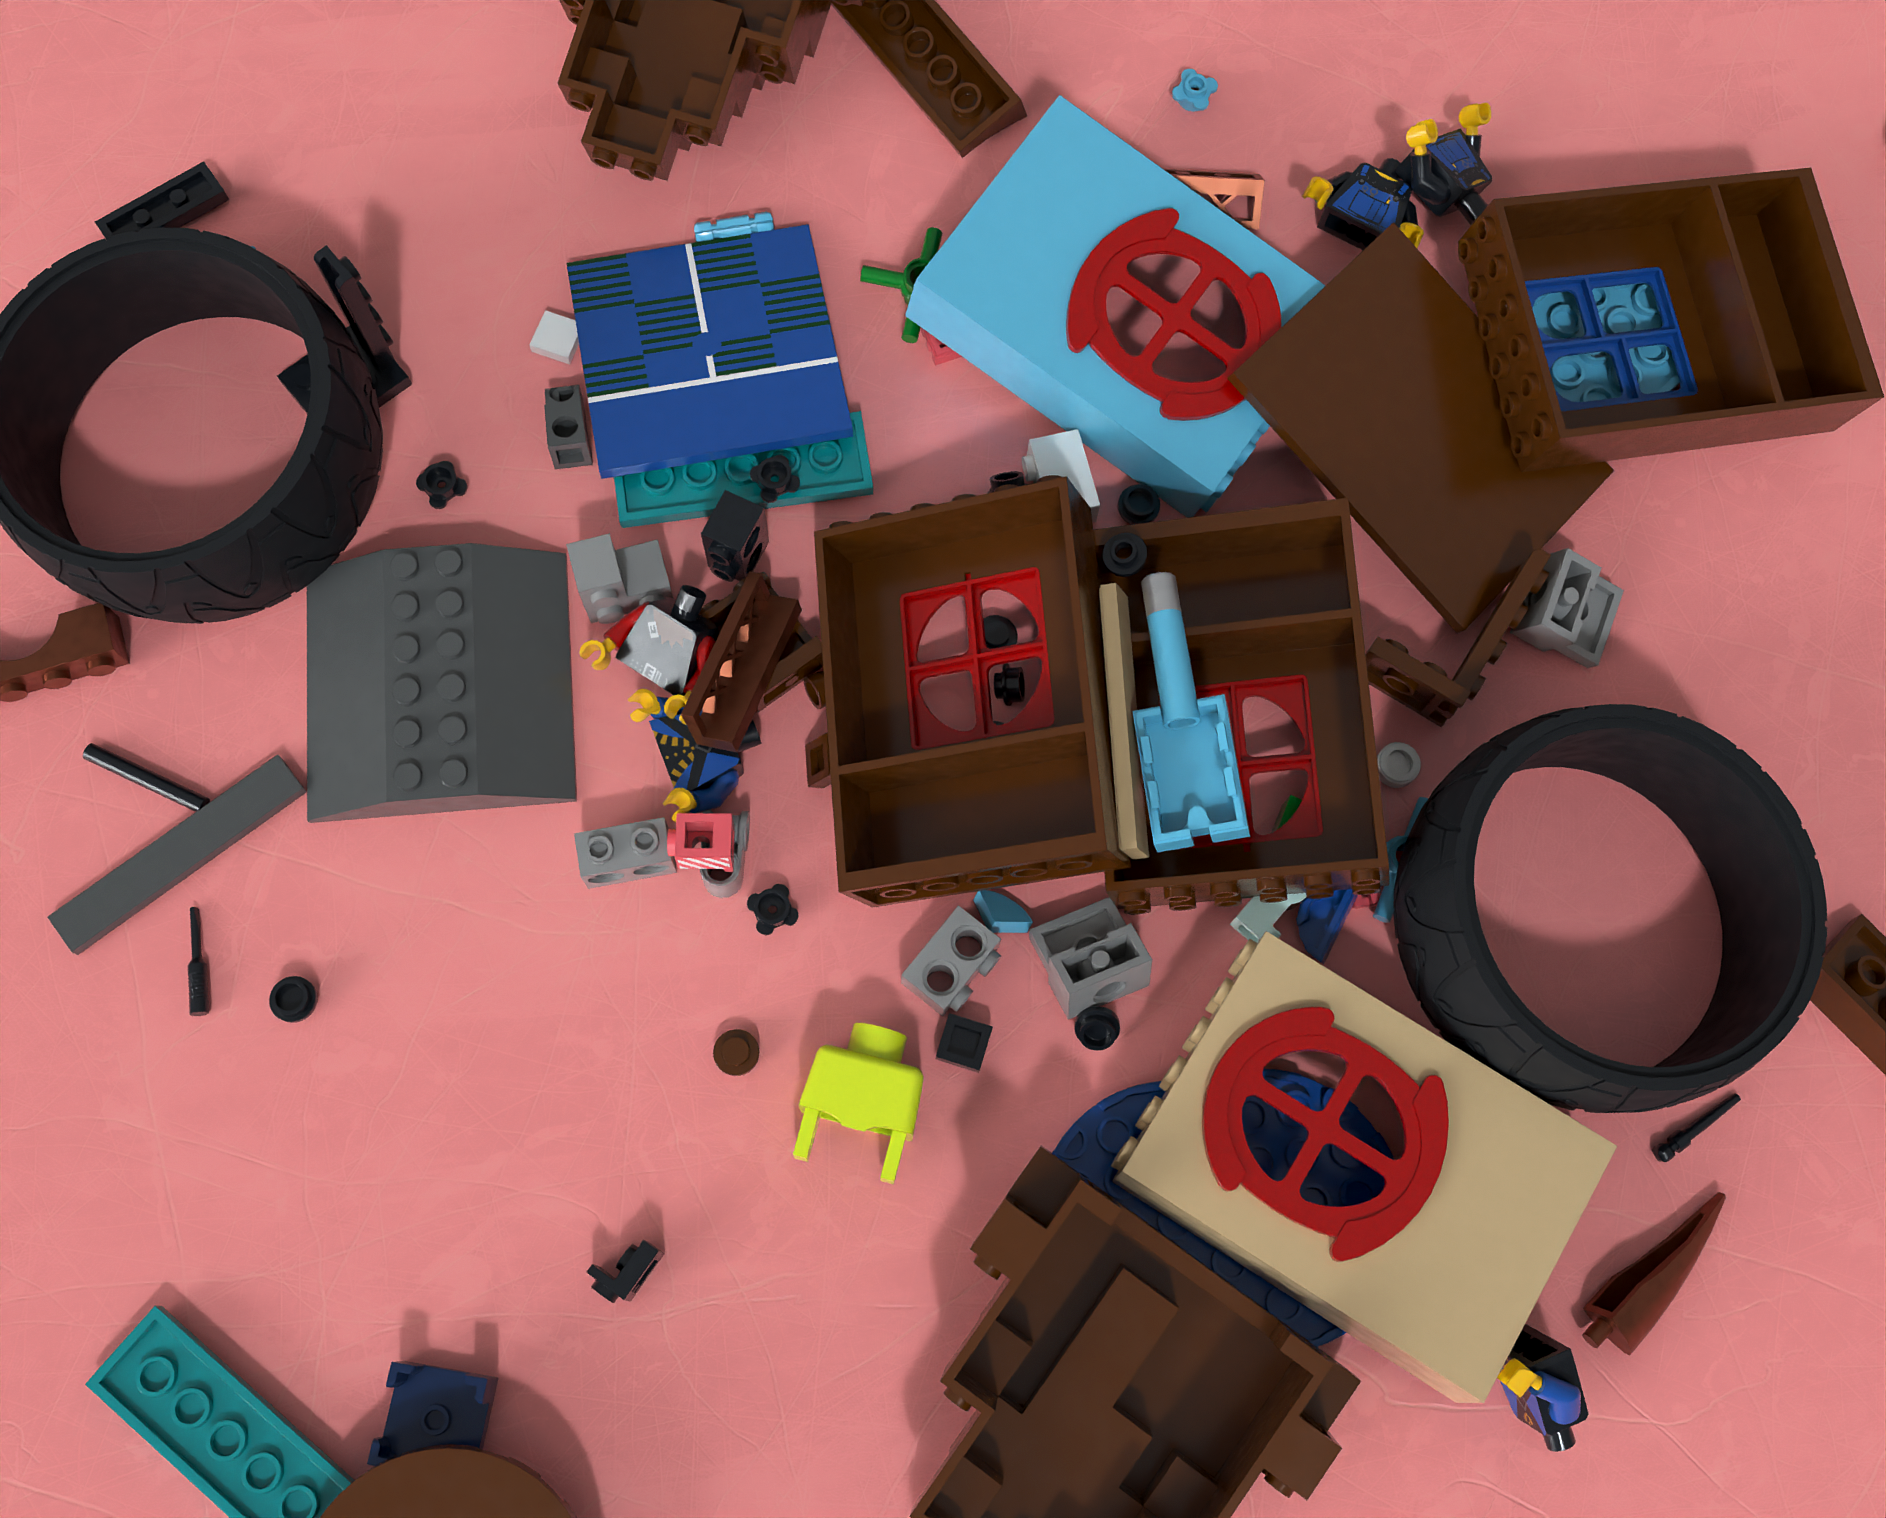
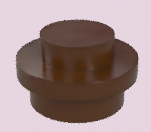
M729 1030L723 1033L714 1045V1061L725 1074L731 1076L745 1075L756 1066L759 1060L760 1051L758 1043L750 1033L744 1030Z

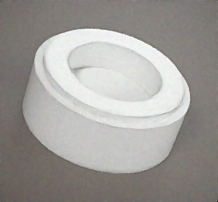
M1402 742L1390 743L1377 755L1379 780L1389 787H1405L1420 772V757L1416 750L1408 744Z

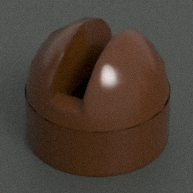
M823 671L816 672L804 678V687L812 704L817 709H822L826 707Z

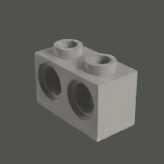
M665 818L574 833L580 877L587 888L591 889L677 873L674 856H668L667 853L669 827Z
M958 905L903 972L901 984L941 1016H944L950 1007L957 1012L973 993V990L968 985L975 976L980 973L986 977L1001 958V955L996 952L1001 938ZM963 937H972L979 942L981 951L975 956L967 957L958 952L955 944ZM942 971L952 978L953 985L947 991L937 992L928 985V977L934 972Z

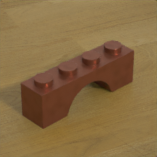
M101 603L59 614L55 630L42 648L22 659L0 660V701H18L24 699L28 693L44 688H63L70 685L72 680L89 675L105 676L113 673L117 667L130 664L119 616Z

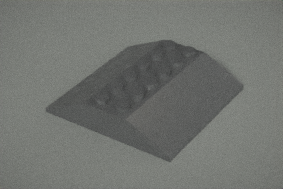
M474 543L384 549L330 565L326 571L307 586V821L309 823L577 802L566 553Z

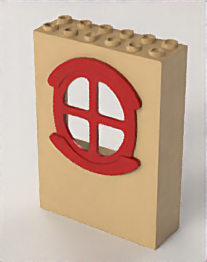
M1266 931L1257 943L1249 939L1228 970L1235 977L1233 980L1228 977L1225 978L1205 1008L1206 1011L1212 1014L1211 1017L1208 1019L1203 1016L1183 1044L1182 1048L1189 1052L1187 1057L1183 1058L1179 1055L1158 1087L1166 1091L1163 1097L1159 1098L1155 1095L1135 1124V1127L1142 1130L1139 1137L1135 1139L1130 1136L1112 1162L1111 1166L1118 1170L1112 1182L1456 1403H1484L1611 1160L1617 1145ZM1296 1051L1327 1052L1342 1057L1346 1062V1070L1322 1111H1314L1268 1083L1263 1077L1264 1067L1271 1060ZM1364 1076H1372L1378 1080L1391 1096L1400 1114L1404 1129L1405 1147L1398 1160L1388 1158L1345 1131L1339 1124L1342 1112ZM1249 1096L1260 1098L1303 1125L1307 1130V1139L1281 1181L1271 1179L1263 1171L1247 1144L1242 1124V1107ZM1326 1144H1333L1381 1174L1385 1180L1384 1188L1376 1197L1353 1206L1331 1207L1318 1205L1304 1200L1300 1195V1187L1321 1149Z

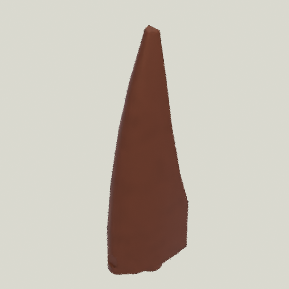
M1718 1192L1665 1240L1635 1263L1612 1276L1585 1305L1583 1310L1593 1321L1582 1334L1588 1344L1598 1348L1608 1338L1624 1353L1631 1355L1658 1322L1693 1269L1726 1199L1724 1193Z

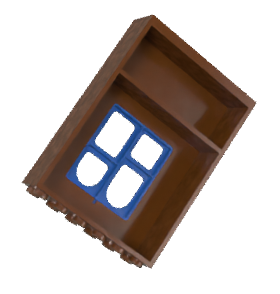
M1811 167L1493 199L1458 241V257L1465 267L1469 282V297L1475 304L1479 318V334L1487 347L1490 358V374L1496 380L1501 398L1500 410L1503 417L1507 420L1511 435V450L1518 460L1521 472L1832 432L1884 398ZM1639 283L1650 285L1660 313L1662 326L1653 329L1606 333L1602 327L1592 290L1595 288ZM1550 293H1572L1576 299L1584 327V336L1557 339L1544 334L1537 327L1532 308L1535 300L1540 296ZM1654 345L1667 346L1673 357L1680 381V389L1650 394L1642 393L1629 349ZM1595 352H1606L1611 356L1621 389L1620 397L1573 402L1563 398L1555 390L1550 370L1558 358Z

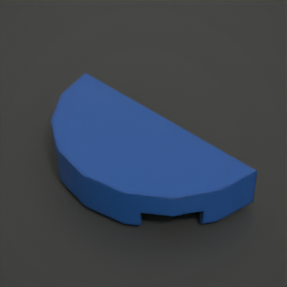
M1352 889L1334 890V896L1328 898H1305L1300 904L1296 918L1300 939L1306 951L1323 964L1358 896L1353 894Z

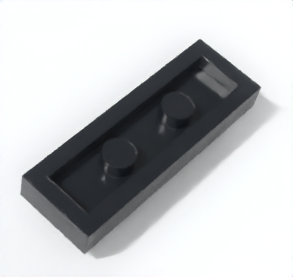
M203 161L95 221V224L106 240L110 239V236L134 230L139 232L141 229L159 227L180 228L228 201L229 198Z

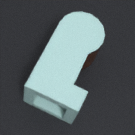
M1306 893L1287 894L1288 899L1286 901L1276 903L1260 902V896H1255L1239 912L1230 925L1247 940L1251 939L1256 943L1266 931L1279 938L1282 934L1273 927V924L1285 911L1291 910L1306 898Z

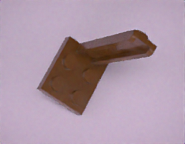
M1536 549L1522 563L1452 680L1447 678L1445 670L1431 662L1422 663L1410 656L1408 649L1401 643L1392 639L1383 640L1377 637L1365 653L1369 685L1442 727L1446 720L1455 714L1458 707L1461 708L1467 698L1472 701L1486 680L1485 677L1480 675L1482 669L1487 662L1494 665L1502 654L1507 642L1501 638L1508 626L1515 630L1526 614L1529 607L1522 603L1529 591L1536 594L1547 579L1550 572L1543 568L1551 554L1542 549Z

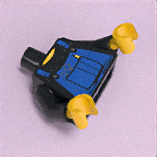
M1475 103L1461 109L1459 112V122L1466 128V134L1460 128L1438 136L1437 125L1433 119L1418 122L1406 134L1407 143L1414 149L1394 171L1404 182L1411 185L1412 191L1436 216L1442 217L1459 210L1469 224L1472 225L1488 206L1479 194L1492 182V175L1480 158L1482 135L1478 134V126L1489 123L1491 119V107L1488 103Z
M1393 158L1385 159L1379 169L1368 163H1361L1354 172L1345 171L1328 180L1315 176L1311 179L1302 195L1304 199L1307 197L1314 199L1317 202L1316 207L1320 210L1325 205L1317 228L1361 250H1364L1393 222L1417 249L1424 234V230L1418 226L1416 206L1409 201L1412 187L1410 184L1400 180L1401 178L1394 171L1401 162Z

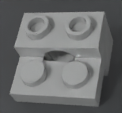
M1566 548L1551 553L1549 560L1543 568L1550 572L1547 579L1536 594L1529 591L1522 603L1529 608L1515 630L1511 628L1510 633L1543 652L1555 649L1586 668L1598 666L1624 590L1600 577V566L1571 549Z
M1110 897L1029 929V939L1048 973V983L1068 1020L1076 1017L1086 1008L1102 1006L1145 988L1150 984L1152 958L1132 923L1126 925Z

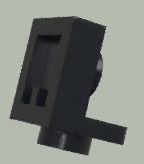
M645 1240L642 1241L639 1247L632 1244L616 1265V1268L621 1271L617 1278L597 1265L592 1264L589 1267L587 1273L596 1279L591 1287L612 1303H615L618 1297L631 1302L665 1253Z

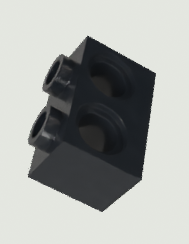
M726 490L701 532L707 564L714 575L728 582H733L734 579L741 581L747 577L749 571H754L769 543L764 507Z

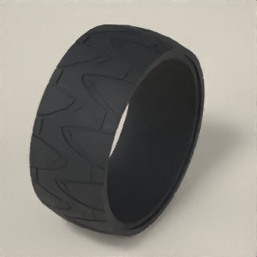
M165 227L141 229L139 232L134 230L110 236L111 238L107 240L105 238L69 253L53 263L51 268H46L27 284L28 286L22 289L0 314V524L20 549L48 574L55 577L57 581L93 601L136 617L175 623L197 624L227 621L262 611L265 607L270 608L291 597L293 592L297 593L308 586L328 569L340 556L339 553L346 549L356 535L357 527H360L364 521L376 493L380 477L378 472L381 471L383 430L376 391L372 388V378L367 365L342 321L325 301L290 269L249 245L203 230V232H200L196 229ZM240 317L260 320L289 330L304 339L311 371V394L304 430L296 450L281 475L252 507L223 528L199 540L170 549L144 553H114L81 546L67 519L62 501L60 463L63 444L70 422L84 395L98 376L113 361L137 343L164 329L206 318Z
M1604 704L1585 706L1584 709L1583 707L1562 709L1521 723L1502 732L1500 735H1496L1489 742L1481 744L1461 761L1433 790L1413 824L1398 864L1393 905L1395 936L1399 940L1397 946L1407 980L1417 1001L1421 1002L1422 1010L1434 1028L1440 1030L1439 1034L1445 1041L1548 1104L1568 1110L1584 1109L1585 1112L1636 1113L1658 1110L1696 1099L1733 1082L1767 1056L1800 1019L1798 1016L1804 1012L1819 979L1824 959L1822 956L1825 953L1827 927H1825V921H1827V903L1818 859H1815L1816 853L1806 829L1802 828L1801 819L1781 788L1766 771L1763 772L1761 770L1762 767L1744 750L1737 749V745L1721 734L1684 716L1678 717L1677 714L1639 705ZM1542 767H1564L1592 772L1622 783L1655 804L1676 824L1697 852L1708 873L1719 907L1722 926V959L1715 993L1701 1022L1686 1042L1672 1055L1654 1067L1629 1065L1605 1059L1561 1037L1534 1015L1515 994L1500 972L1488 948L1476 906L1474 888L1475 855L1479 834L1490 805L1504 782L1514 772Z

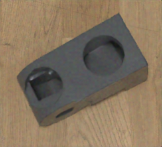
M580 385L545 389L546 405H544L547 444L555 470L593 465Z

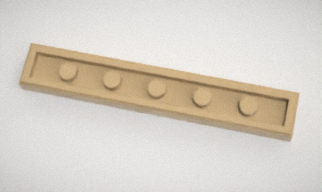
M1117 583L1100 585L1099 594L1119 848L1132 859L1149 857L1142 768L1132 712L1137 710L1128 597Z

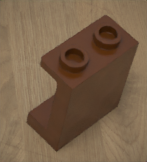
M761 572L770 595L778 596L771 586L768 575L765 572ZM746 577L735 585L733 593L720 602L719 600H713L707 603L699 613L717 625L719 634ZM798 620L756 709L758 712L804 681V678L823 667L821 641L817 636L812 638Z

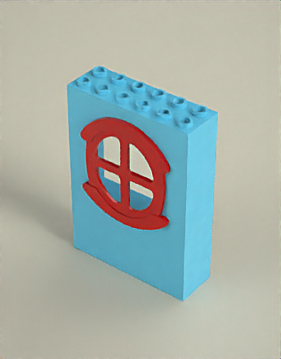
M1059 95L917 277L905 316L1065 431L1078 429L1083 444L1139 484L1151 487L1160 499L1189 518L1193 517L1200 508L1206 513L1209 511L1217 498L1221 497L1232 482L1233 475L1238 468L1244 464L1253 452L1256 442L1270 427L1227 378L1326 285ZM1168 254L1192 260L1199 265L1200 273L1177 303H1170L1130 275L1127 271V265L1143 256ZM1215 280H1220L1227 285L1242 310L1246 337L1245 343L1240 349L1232 348L1191 317V310L1209 285ZM1112 287L1121 288L1159 315L1162 320L1161 327L1138 356H1131L1126 353L1110 327L1106 310V298L1108 291ZM1180 332L1223 361L1226 370L1221 376L1208 381L1179 382L1158 376L1153 371L1152 364L1175 333Z

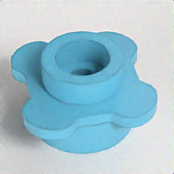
M1194 69L1184 70L1181 74L1182 81L1179 86L1173 88V99L1188 111L1195 112L1207 109L1210 95L1217 91V81L1212 77L1205 78L1203 75L1197 74Z

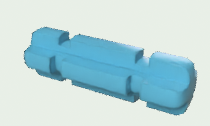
M770 212L754 213L755 218L742 215L716 219L717 224H711L710 221L697 222L694 224L696 242L774 230L773 218Z

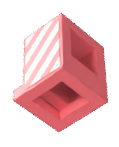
M677 813L676 829H668L667 853L668 856H675L678 869H724V872H734L735 826L732 813ZM699 842H706L710 845L709 848H694Z

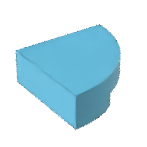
M983 890L978 891L973 899L985 926L993 933H1027L1033 923L1028 913L1020 905L1002 894Z

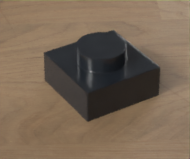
M949 1013L935 1059L979 1073L993 1027Z

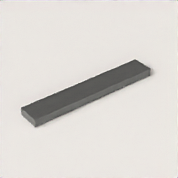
M276 755L47 918L70 951L79 955L307 791L279 755Z

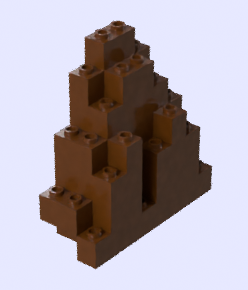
M559 0L568 19L577 27L557 84L570 106L584 112L591 111L581 143L593 163L606 169H614L615 166L629 169L631 174L647 181H652L654 177L667 181L678 148L689 151L692 143L699 146H708V143L722 146L731 116L734 115L742 118L752 88L762 90L765 80L775 84H781L783 81L795 84L804 55L814 58L832 1L844 6L851 3L863 6L864 0Z
M1041 1145L970 1248V1250L977 1254L973 1262L980 1269L998 1280L1001 1274L1007 1277L982 1311L973 1329L945 1367L940 1380L947 1387L944 1391L945 1396L965 1411H969L971 1406L976 1411L951 1445L947 1458L913 1505L909 1517L1231 1518L1261 1472L1266 1475L1264 1479L1286 1497L1290 1498L1295 1491L1308 1500L1342 1449L1328 1430L1361 1380Z

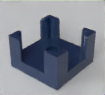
M408 1361L391 1362L386 1387H394L383 1436L373 1439L367 1464L376 1466L393 1456L413 1449L434 1445H470L483 1450L498 1377Z

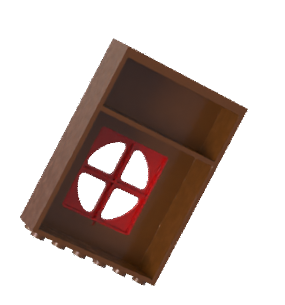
M1058 475L1044 476L1038 479L1037 483L1024 486L1003 485L997 487L992 493L978 496L962 494L954 497L951 502L937 505L921 503L912 506L910 511L896 514L880 512L871 515L868 520L855 523L839 521L830 524L827 529L814 531L839 893L873 908L1131 868L1130 856L1119 848L1099 594L1100 586L1090 506L1068 477ZM988 590H1001L1019 599L1035 618L1039 627L1038 637L1029 642L993 649L987 648L982 608L983 594ZM958 596L964 597L969 636L968 651L962 655L926 662L918 661L919 643L930 619L948 600ZM1040 658L1043 665L1041 676L1028 704L1010 722L1002 725L994 724L989 683L990 669L998 664ZM970 671L973 680L976 713L975 727L969 731H958L939 721L926 705L920 692V684L924 679Z
M1348 498L1094 529L1099 586L1117 583L1128 597L1137 710L1157 706L1161 708L1141 581L1146 576L1157 572H1169L1175 575L1197 699L1225 694L1250 837L1213 843L1210 834L1193 837L1194 846L1157 852L1153 843L1143 781L1149 857L1132 859L1130 857L1131 868L1104 872L1106 893L1117 909H1124L1125 914L1138 915L1150 913L1151 906L1169 905L1170 910L1185 911L1195 909L1196 902L1214 901L1215 906L1231 907L1242 904L1241 898H1253L1255 896H1260V902L1276 903L1286 901L1288 899L1287 894L1306 893V898L1322 899L1334 896V890L1352 889L1355 895H1369L1380 892V886H1389V862ZM1120 533H1132L1139 536L1144 541L1148 552L1147 562L1143 569L1129 577H1120L1112 574L1106 568L1103 561L1105 544L1110 538ZM1130 548L1120 549L1117 557L1121 559L1128 558L1132 554V550ZM1249 697H1260L1272 702L1285 711L1300 730L1305 741L1304 749L1298 753L1260 757L1250 756L1246 750L1243 717L1244 700ZM1297 769L1306 771L1308 774L1307 788L1293 816L1273 833L1266 835L1257 834L1253 827L1250 778L1258 773Z

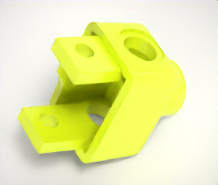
M854 1023L847 1049L833 1045H823L818 1049L798 1105L801 1113H804L793 1152L795 1159L809 1161L820 1118L837 1122L847 1128L863 1132L871 1131L891 1137L880 1181L894 1184L905 1140H913L924 1079L923 1073L919 1068L901 1063L907 1041L905 1035L881 1026Z

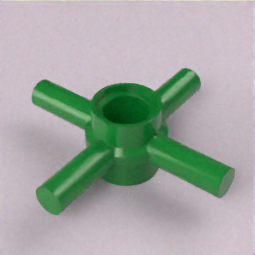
M934 227L926 230L920 258L908 263L904 273L863 265L860 281L900 289L904 301L908 305L917 277L939 250L942 231ZM907 317L901 338L907 343H916L921 327Z

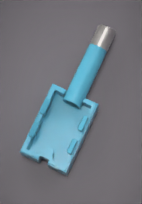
M1169 572L1150 574L1141 581L1161 708L1157 706L1132 712L1154 846L1157 852L1194 846L1193 837L1210 834L1213 843L1250 837L1225 694L1197 699L1176 577Z

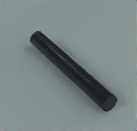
M90 743L83 752V759L195 812L210 803L209 798L98 745Z

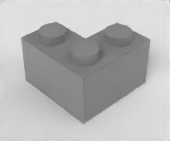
M610 533L566 544L578 593L591 623L598 621L602 624L617 622L625 614L630 613L647 601L652 602L669 597L673 598L658 539L618 550L614 548Z

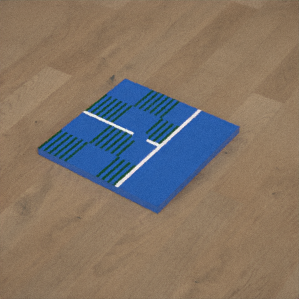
M809 224L566 263L601 479L853 437V427Z

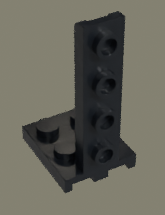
M326 245L316 252L314 261L349 325L346 329L349 331L367 365L372 378V388L376 391L378 406L381 407L411 386L412 383L407 374L396 363L389 349V346L393 344V340L381 325L383 323L382 318L370 304L373 300L359 282L362 279L359 272L346 256L338 259ZM306 355L277 375V377L306 414H308L311 394V371L309 358Z

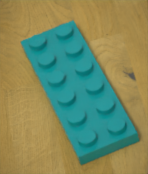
M861 411L850 413L853 437L614 477L621 528L710 517L725 490L764 507V509L873 495V483ZM777 455L785 456L789 460L792 475L797 476L800 480V487L794 493L786 492L778 496L777 501L767 503L761 498V489L758 484L751 481L750 471L754 466L760 465L767 458ZM773 476L771 478V481L777 482L779 480L777 476Z
M154 1306L85 1384L229 1518H320L334 1499L355 1481L163 1306Z

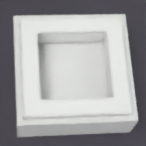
M545 310L529 344L531 351L570 365L579 346L576 321Z

